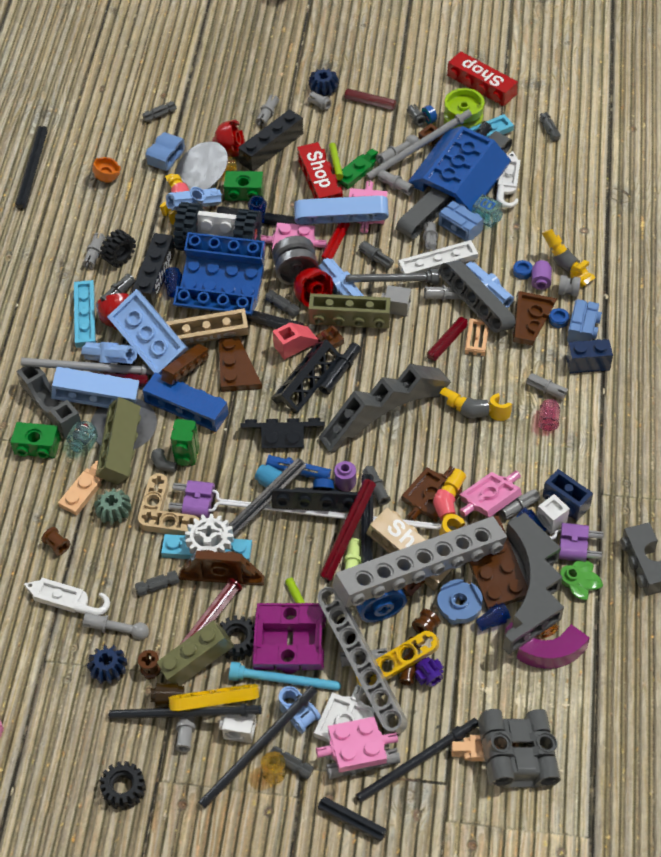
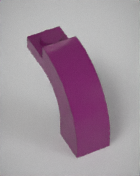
M513 622L506 627L505 634L512 628ZM571 624L555 639L539 640L533 638L518 648L517 659L536 668H560L574 662L586 651L590 637Z

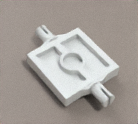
M356 685L351 697L335 693L331 694L315 729V738L330 744L329 725L375 716L376 713L373 707L365 705L360 700L364 692L362 686L359 688V685ZM332 755L325 756L327 759L334 760Z

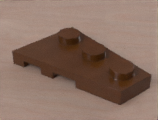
M518 291L513 342L533 346L557 298Z
M240 338L219 339L221 392L262 389V383Z

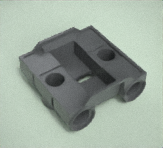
M489 709L481 713L478 719V726L489 786L537 788L540 786L556 785L561 781L555 753L557 740L551 734L546 710L535 709L529 711L524 719H503L502 711L499 709ZM512 743H527V747H513Z

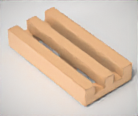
M470 318L465 354L473 352V355L481 353V356H485L489 327L482 320ZM473 324H477L474 347H472L470 342ZM481 325H485L481 348L478 347Z

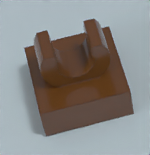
M333 325L316 335L319 342L327 339L335 349L344 344V338Z

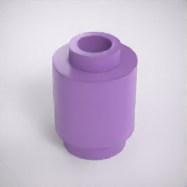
M537 261L532 267L531 284L538 290L549 288L551 286L552 268L547 261Z
M348 461L338 463L334 469L335 485L339 490L348 492L356 485V467Z

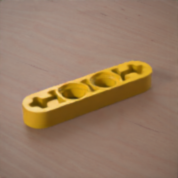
M424 631L377 658L376 661L386 680L433 654L438 650L440 642L433 632ZM426 637H428L430 640L433 639V641H431L432 646L430 648H428L426 645L419 648L422 651V653L419 654V651L414 646V644L417 643V645L420 647L425 643L424 639ZM407 648H411L414 651L413 658L408 661L403 660L402 652ZM386 660L393 661L394 667L390 672H383L382 664ZM376 674L370 677L371 682L368 683L370 686L376 683ZM356 676L357 683L361 686V684H360V682H359V680H358V678H357V676Z
M247 684L173 695L169 697V708L171 711H181L259 698V687L257 684Z

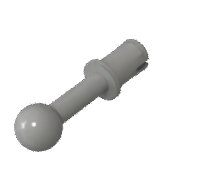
M416 135L407 136L404 143L396 147L389 146L387 150L377 154L376 161L379 164H383L419 141V138Z
M85 612L82 627L102 630V633H105L106 629L128 633L136 640H144L149 635V628L143 622L130 625L108 620L109 615L105 617Z

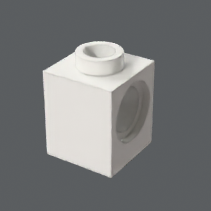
M554 494L538 506L536 521L552 534L561 528L562 523H567L570 508Z
M241 715L221 716L219 730H222L224 739L252 743L257 722L256 715H248V717L244 718Z

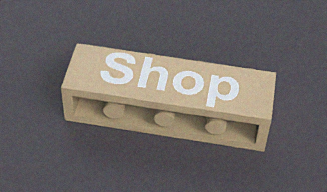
M245 308L166 322L185 345L249 335Z
M388 507L370 524L366 532L367 535L389 553L428 540L424 539L415 527L404 522L397 512L391 511ZM453 568L444 571L441 575H432L425 578L424 583L435 591L452 572Z

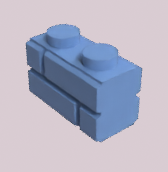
M452 201L440 211L438 224L464 241H472L475 236L477 237L482 232L484 219L479 214L467 210L463 204Z
M579 299L575 300L568 330V342L592 341V339L597 338L599 327H595V324H600L602 312H598V303Z

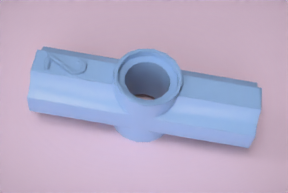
M192 187L190 191L168 193L166 195V205L171 210H177L181 202L197 203L203 207L215 206L222 202V194L216 188L201 189L199 187Z
M326 258L322 261L319 269L332 277L334 284L333 293L335 295L364 296L355 286L354 282H347L345 280V277L350 275L348 271L343 272L333 259Z
M470 261L467 263L466 266L509 308L514 301V297L501 286L497 276L493 273L488 275L475 262L472 263Z
M86 342L81 350V354L84 355L85 359L99 360L101 363L132 364L137 359V351H135L134 346L119 345V343Z

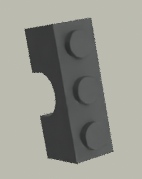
M650 522L624 528L623 536L620 539L622 549L627 551L629 556V565L637 574L638 586L643 588L646 596L661 592V561H653L646 556V554L655 552L658 542Z

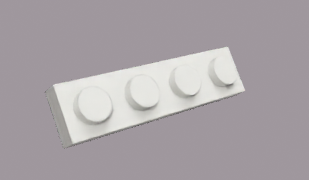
M469 240L398 260V266L402 274L425 273L429 269L439 270L441 264L461 260L465 263L478 259V252L472 241Z

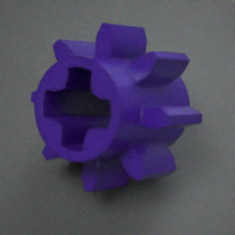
M426 657L416 665L417 671L415 673L417 675L415 677L421 685L426 683L429 687L435 686L443 679L442 673L444 671L442 669L444 666L438 658L433 660L430 657Z

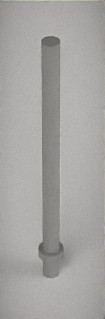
M468 109L462 114L455 115V118L368 172L366 174L368 179L371 180L378 176L381 170L389 169L458 124L462 125L466 119L472 116L471 111Z
M21 357V366L62 367L74 370L141 375L154 374L144 364L141 366Z

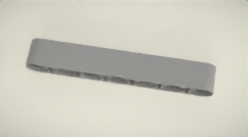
M322 588L318 593V602L377 717L386 730L392 733L396 732L397 734L402 733L407 727V719L348 607H344L334 588ZM334 594V601L331 604H327L328 596ZM345 614L344 622L337 624L338 616ZM351 634H355V641L352 644H347V638ZM366 654V661L358 665L359 656ZM376 674L377 681L374 685L370 686L368 679L371 675ZM387 695V704L382 707L379 706L380 697ZM394 716H398V725L394 728H391V718Z

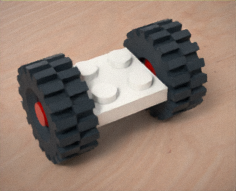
M179 203L173 231V241L175 242L174 247H176V250L184 251L188 232L261 241L262 216L260 211L239 209L238 215L203 211V206L197 203Z

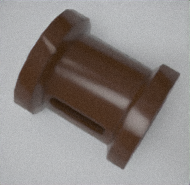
M56 527L49 528L41 537V541L44 544H48L56 556L65 553L71 545L68 539H64L59 534V530Z
M145 650L138 657L141 674L146 679H154L161 673V668L157 663L159 660L158 654L153 650Z

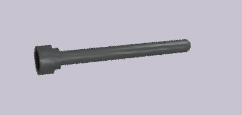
M429 269L425 273L350 274L345 277L347 282L425 281L429 285H438L440 279L438 269Z

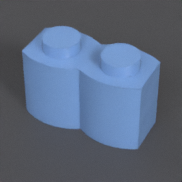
M166 132L162 133L156 138L155 144L146 151L147 164L168 171L173 166L175 160L184 152V139Z

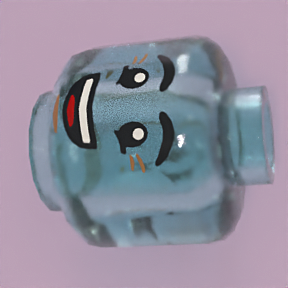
M88 421L77 422L67 435V443L74 452H88L96 442L98 433L92 423Z

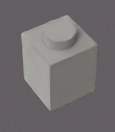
M388 285L386 293H382L381 297L391 298L390 314L407 316L411 303V289Z

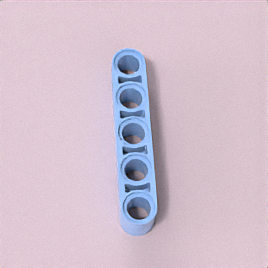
M361 196L297 200L294 202L295 223L306 225L386 220L389 217L388 199L385 196Z

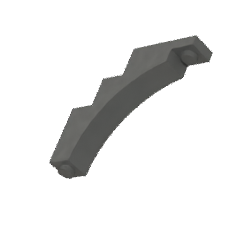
M409 364L398 379L382 377L370 393L353 391L321 433L319 439L329 452H336L347 437L354 438L369 424L394 408L417 399L440 397V391L444 387L447 388L451 381L440 368Z
M526 513L519 517H513L508 522L506 531L508 540L513 544L523 561L528 581L526 598L514 615L512 628L504 636L503 649L508 655L559 622L564 610V606L553 596L554 593L560 590L562 576L551 566L558 561L561 547Z

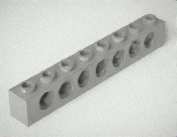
M494 516L337 572L332 586L345 608L352 605L358 606L365 600L373 597L379 598L389 591L401 590L408 584L420 583L432 575L438 576L448 569H457L470 561L476 562L483 558V556L491 553L493 555L497 554L503 549L507 536Z

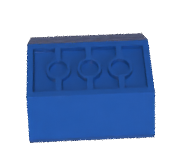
M460 126L450 129L441 137L408 183L413 184L414 188L422 192L428 186H431L456 198V203L463 204L467 210L474 213L508 167L511 159L495 140Z
M188 232L184 248L187 256L181 286L176 287L173 306L219 312L245 308L246 315L252 316L258 304L264 272L265 241Z

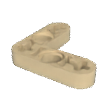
M153 474L148 480L138 514L140 528L148 532L185 535V532L188 531V524H194L193 519L199 520V518L189 514L162 511L169 488L168 479L164 474ZM158 482H162V484H159L157 492L155 485H157ZM156 498L159 500L157 505L151 506L148 504L150 499ZM148 518H152L148 523H145ZM172 519L175 521V524L171 527L163 525L166 520Z

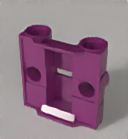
M257 603L252 658L253 669L275 670L276 666V670H281L286 674H293L300 670L301 667L302 670H324V649H322L321 642L322 628L326 627V616L320 604ZM289 616H295L294 619H286ZM288 632H293V645H287ZM288 657L294 658L290 662H284V659Z

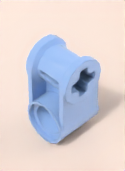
M287 686L280 691L279 709L282 713L293 704L284 702L285 699L292 698L296 701V697L299 694L302 695L295 687ZM308 702L309 705L306 708L303 707L290 720L296 730L302 734L306 731L305 728L321 718L318 710L310 702Z

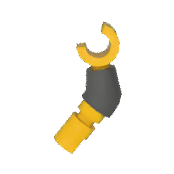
M552 229L542 233L548 246L553 248L552 257L556 264L570 272L571 278L581 277L580 287L585 286L596 278L594 274L589 273L586 269L589 266V262L587 260L580 262L571 253L569 248L561 244L562 239L559 235H555Z
M446 387L440 391V394L448 397L447 405L456 408L464 417L476 419L490 415L494 420L505 421L511 416L513 404L506 403L500 405L499 393L491 396L490 402H488V400L472 399L471 397L461 398L460 394Z

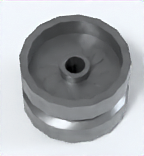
M290 236L274 245L272 258L276 275L280 282L293 285L296 276L304 269L314 267L319 269L314 245L310 239L304 236Z

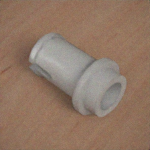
M314 91L309 94L314 97H308L309 103L319 106L321 110H328L332 102L329 97H323Z

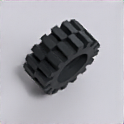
M117 229L115 232L112 231L110 233L111 236L107 235V240L102 242L104 246L100 247V250H102L100 255L102 259L112 266L121 267L123 262L126 264L128 262L127 259H131V253L135 252L133 248H136V244H134L136 241L123 230Z
M237 615L233 616L234 620H230L228 617L226 618V623L223 621L220 623V626L224 628L227 635L230 636L235 632H241L245 634L246 639L242 643L234 644V647L224 654L227 659L233 656V661H237V657L245 660V655L247 654L248 657L252 656V651L254 650L255 624H252V620L249 618L245 621V616H241L240 620L237 619Z
M119 761L116 762V767H113L111 764L108 766L109 771L104 770V777L100 778V789L104 800H106L109 806L112 804L114 809L120 806L121 810H126L125 806L129 805L131 809L134 807V802L137 805L141 802L140 797H144L146 785L140 768L137 769L134 763L130 766L128 761H124V765H121ZM121 778H128L132 781L131 789L125 793H118L114 790L115 782Z

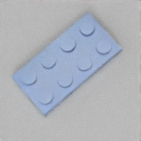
M137 289L107 316L129 344L134 346L135 351H137L154 373L162 374L163 368L188 350L182 340Z

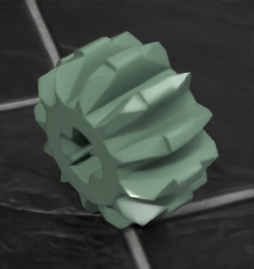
M114 487L111 492L104 490V495L98 494L97 501H94L96 516L101 518L103 523L109 521L113 525L115 521H118L121 524L122 518L128 519V512H131L130 497L125 495L122 489L116 492Z

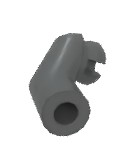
M154 449L151 453V459L155 467L159 470L176 473L178 464L167 461L163 449Z

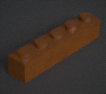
M197 344L163 368L161 380L171 385L178 382L179 379L186 376V374L208 359L209 349Z

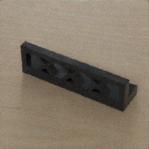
M327 339L317 342L271 399L276 404L285 402L294 413H298L336 365L341 354ZM327 350L334 357L331 362H326L325 353ZM315 365H321L320 376H315L314 374ZM304 379H310L309 390H303ZM293 393L299 394L297 405L290 399Z

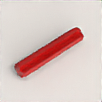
M349 222L337 224L321 255L322 261L326 258L333 259L350 226Z

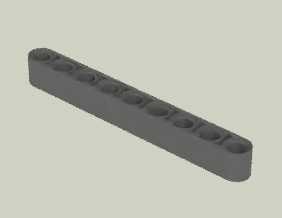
M497 131L488 137L495 140L505 153L512 146V139ZM432 188L399 219L396 230L411 239H415L424 231L425 223L428 227V222L436 220L439 217L440 211L447 207L450 202H455L456 198Z

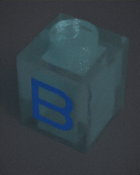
M482 194L474 203L472 213L479 214L484 219L483 224L492 228L503 216L502 203Z

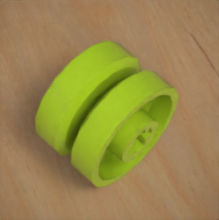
M459 88L451 91L444 100V124L454 119L455 115L462 114L468 109L471 111L472 116L466 119L462 125L458 124L452 129L460 126L469 129L481 124L484 118L485 105L483 96L479 92L468 88Z

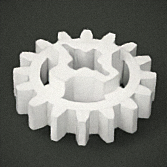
M203 514L200 521L194 518V525L188 524V531L185 532V541L191 554L195 551L204 550L225 552V548H232L231 542H234L233 528L229 526L228 520L222 522V516L219 515L215 519L213 514H210L209 518H206Z

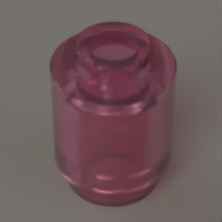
M547 399L539 407L538 426L544 431H553L559 427L561 409L557 401Z

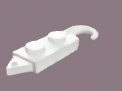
M513 151L508 155L511 162L498 181L496 201L503 208H512L519 201L518 198L511 203L503 200L504 195L513 194L517 189L521 160L517 159Z
M45 578L24 584L25 588L32 594L34 601L73 613L85 614V612L101 616L110 607V600L103 593H99V597L104 600L103 606L94 608L87 606L88 596L82 589Z

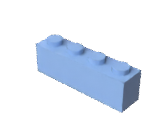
M56 367L51 399L68 400L69 402L108 408L114 400L121 397L136 404L139 380Z

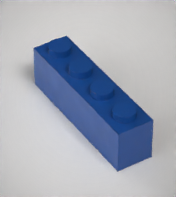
M156 372L153 374L142 390L146 403L186 420H194L196 424L212 431H218L229 414L227 401L207 394L203 390L190 387L184 382H175L171 385L161 380V374Z

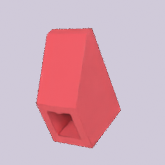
M288 323L273 331L274 347L284 360L319 342L309 327L299 324Z

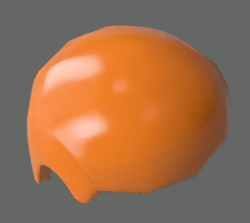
M109 157L96 158L92 166L95 178L105 183L116 180L121 170V166Z

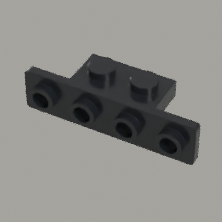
M289 418L287 422H279L278 419H266V423H257V419H246L245 423H240L241 429H261L262 449L304 448V428L325 427V422H321V418H308V422H300L299 418Z
M295 487V489L273 488L272 508L349 512L358 492Z

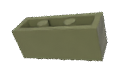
M213 620L159 659L157 663L168 681L179 683V686H181L233 648L234 644L224 628Z

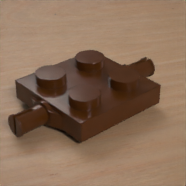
M449 466L444 474L437 473L426 467L403 493L401 501L413 508L406 516L408 520L415 521L422 514L435 522L439 521L440 518L433 506V498L437 490L444 486L446 479L453 473L455 469L453 466ZM461 487L459 491L456 493L455 501L460 496L459 494L462 493Z

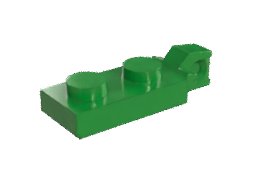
M372 148L365 155L361 154L342 169L343 179L337 180V182L347 189L352 187L366 176L368 172L373 170L378 152Z

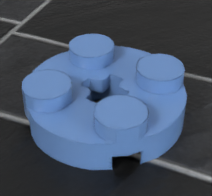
M461 579L451 580L442 586L437 597V608L440 614L452 625L468 623L481 614L482 593L473 583L470 585ZM456 598L465 600L463 605H457L455 603Z

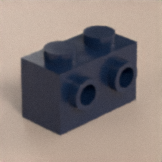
M609 339L568 342L566 360L569 374L610 370L613 353Z
M557 469L544 483L542 497L547 500L555 494L570 508L568 517L578 521L591 507L593 492L561 470Z

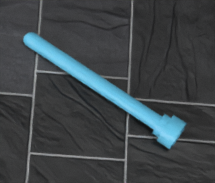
M231 662L229 670V680L232 681L251 678L307 687L313 686L314 688L335 691L341 689V683L338 681L248 669L239 662Z

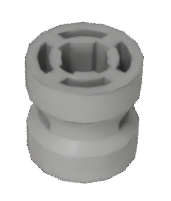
M561 275L558 295L571 294V296L578 297L581 277L568 278L565 275Z

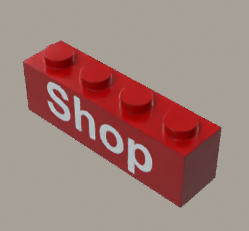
M462 51L448 62V77L502 106H505L517 95L518 81Z
M319 142L297 147L298 162L314 199L343 197L342 188L337 186V177L335 174H332L331 163L326 161V152L324 148L321 149Z

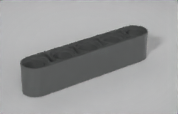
M461 260L441 264L439 268L441 278L491 331L498 333L512 329L515 326L514 315Z

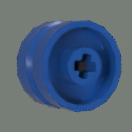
M403 589L398 591L392 590L379 598L373 597L365 600L356 608L361 620L374 623L388 619L400 612L405 607L407 599Z

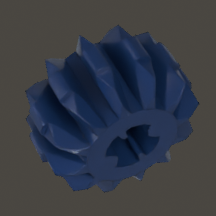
M323 68L322 70L316 69L315 72H311L308 83L311 92L314 91L324 97L325 95L331 96L332 93H336L339 79L336 72Z
M105 644L102 650L95 648V655H89V663H87L91 678L93 680L97 679L100 684L107 680L109 685H111L112 679L120 681V674H126L125 666L128 664L127 659L124 657V652L117 650L115 645L110 649Z

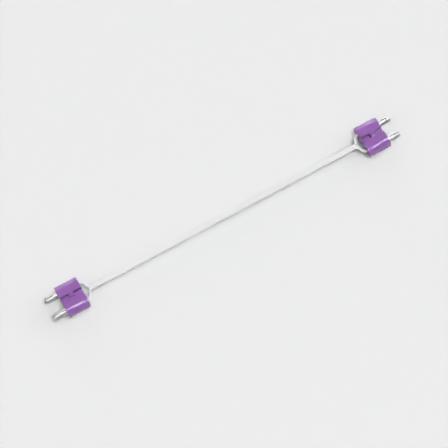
M188 480L187 484L173 483V490L184 491L186 496L184 497L183 504L170 502L168 508L169 510L182 511V514L194 515L199 518L204 514L206 518H209L210 512L215 511L218 505L246 508L251 502L220 499L218 491L215 490L214 483ZM215 493L216 499L219 502L215 503L214 507L211 509V502H213V497ZM268 504L263 509L346 519L348 513L332 511L273 509L271 504ZM403 520L408 525L418 528L440 530L441 524ZM562 523L561 529L556 530L554 535L550 537L555 539L557 534L561 532V550L559 554V559L586 562V558L600 560L602 558V552L587 550L588 538L603 539L604 537L602 531L589 530V525ZM453 526L448 527L452 531L457 529Z

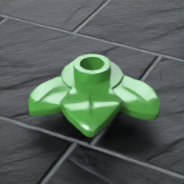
M576 561L572 566L566 565L560 570L559 574L562 576L561 583L569 587L571 594L578 599L586 601L588 599V591L598 590L603 587L600 577L592 572L594 565L589 561Z

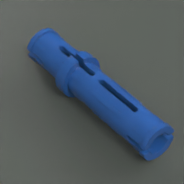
M268 455L266 465L284 471L288 466L279 464L290 465L294 460L290 457L285 459ZM305 463V469L318 473L303 470L299 474L314 479H330L331 469Z

